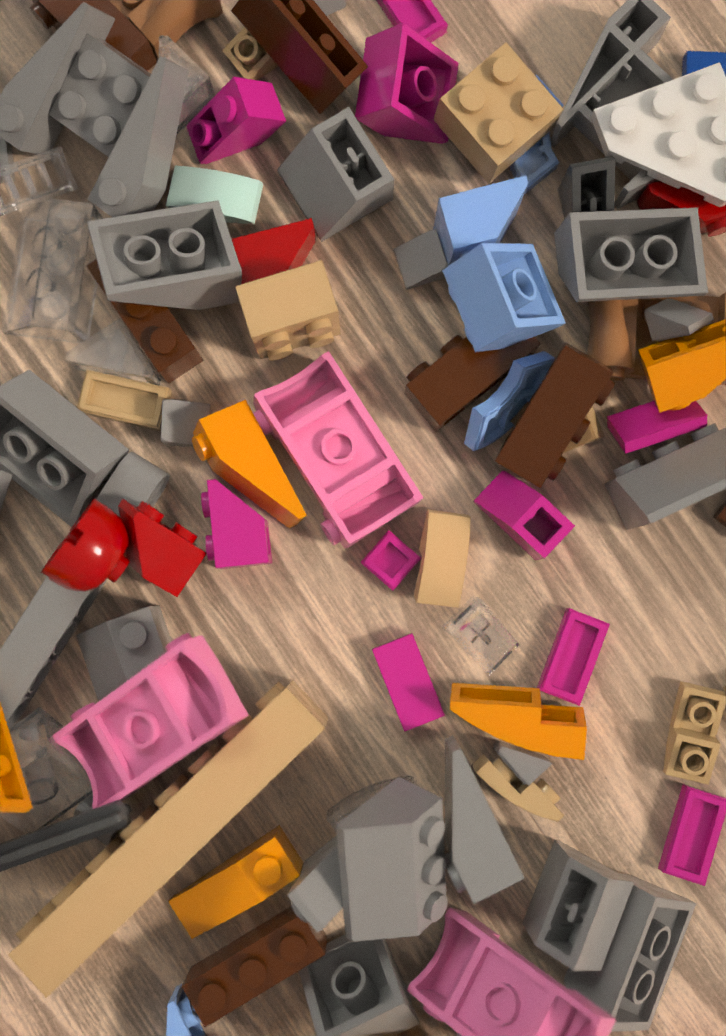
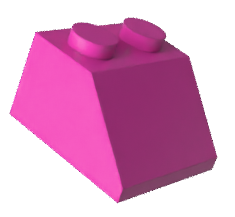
M404 23L367 37L363 61L368 65V68L360 77L355 112L357 121L385 137L438 144L447 143L448 136L433 119L440 98L456 85L459 63Z

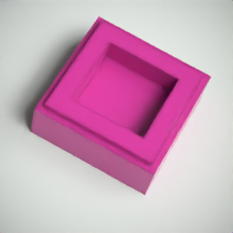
M388 530L360 563L393 591L419 562L421 557Z

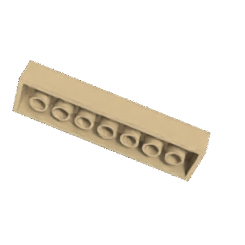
M294 680L286 687L280 682L275 684L255 704L261 711L254 718L250 715L221 736L227 742L226 745L220 749L214 743L188 768L189 772L193 775L189 780L182 774L154 801L159 808L157 811L151 805L148 806L119 834L125 842L117 836L15 934L21 942L8 954V957L45 998L60 986L325 729L329 717Z

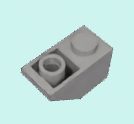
M337 835L305 860L300 876L295 879L287 894L295 914L303 922H309L317 933L325 928L343 908Z

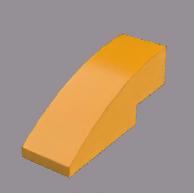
M452 683L450 710L471 725L500 740L527 750L555 757L585 759L587 725L583 707L541 705L540 688Z

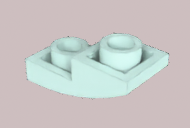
M175 165L166 207L173 208L219 200L226 223L255 225L263 183L260 180L233 173Z

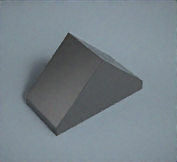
M613 156L569 165L558 188L564 219L571 212L614 211L616 159Z

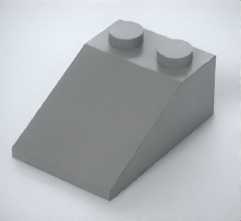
M219 200L87 221L108 301L202 310L240 302L235 286L241 285L242 270Z
M452 735L445 739V840L449 852L445 854L446 868L458 894L467 890L473 904H476L525 878L461 747Z

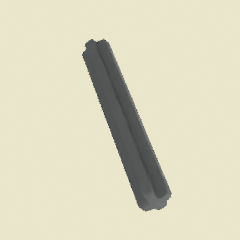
M116 800L0 843V872L127 827L131 822L130 812L132 810L130 805L124 804L121 800Z

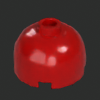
M93 499L41 571V573L49 577V580L68 590L84 592L96 589L107 578L115 583L130 562L129 559L123 556L129 544L128 531L125 524L111 508Z

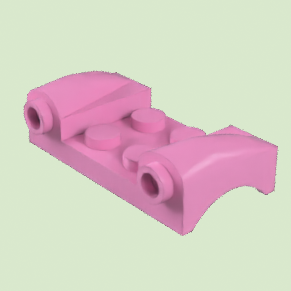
M329 351L322 354L293 377L254 394L253 404L256 411L253 414L265 436L270 433L275 440L279 439L320 502L324 509L323 516L325 518V521L320 523L332 545L340 542L347 549L417 505L424 498Z
M186 633L174 639L165 646L167 650L165 654L96 704L94 702L74 712L70 716L72 721L52 735L55 742L72 753L84 767L91 782L93 809L116 800H125L147 785L150 780L200 746L215 739L249 716L225 670L203 635L192 638L190 633Z
M451 907L448 908L445 914L444 932L434 956L424 970L410 982L406 990L423 1004V1009L430 1016L445 1022L461 1036H609L616 1021L614 1017L578 991L567 989L499 939V934L467 911Z

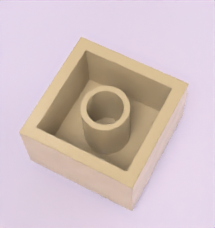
M505 42L440 98L433 120L489 184L549 133L564 109L508 43Z
M322 260L235 286L251 339L260 359L266 357L270 361L284 359L292 355L295 348L308 344L310 348L323 347L332 343L335 340L334 336L341 335L339 311Z

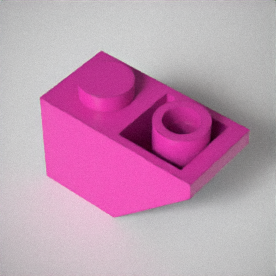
M233 77L186 125L199 163L209 164L261 145L286 122L272 83Z
M502 470L473 501L535 561L545 559L575 527L542 494L505 470Z
M216 479L207 480L208 491L201 493V504L204 518L210 517L212 535H206L205 537L208 561H215V568L217 569L273 564L268 521Z

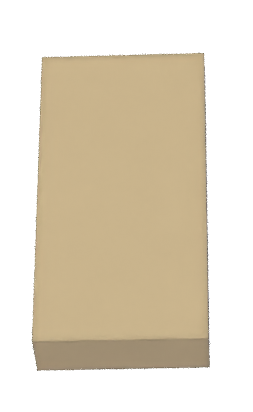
M86 369L77 408L85 415L161 431L162 400L170 399L172 390L168 387Z

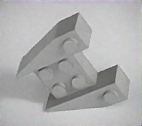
M627 0L608 19L556 123L550 141L553 147L576 127L604 154L591 119L593 110L673 80L647 55L659 43L671 18L655 1ZM615 161V166L631 181L623 188L614 206L619 209L639 199L648 184L658 182L659 180L646 175L648 171L625 161L622 164Z
M83 2L4 87L0 96V137L20 151L49 157L63 126H66L109 157L88 197L90 202L111 217L155 211L166 190L189 70L160 56L152 73H149L105 42L115 18Z

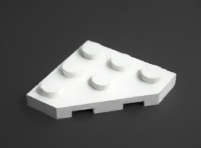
M720 62L593 110L591 119L606 157L613 156L616 159L615 161L620 164L625 161L648 171L646 175L677 189L682 186L705 196L703 200L718 207L726 205V76Z

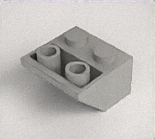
M349 107L311 128L278 168L279 175L306 219L312 218L315 233L321 242L393 200L394 178Z
M554 840L523 920V925L536 947L571 970L599 971L604 964L634 881L560 840Z

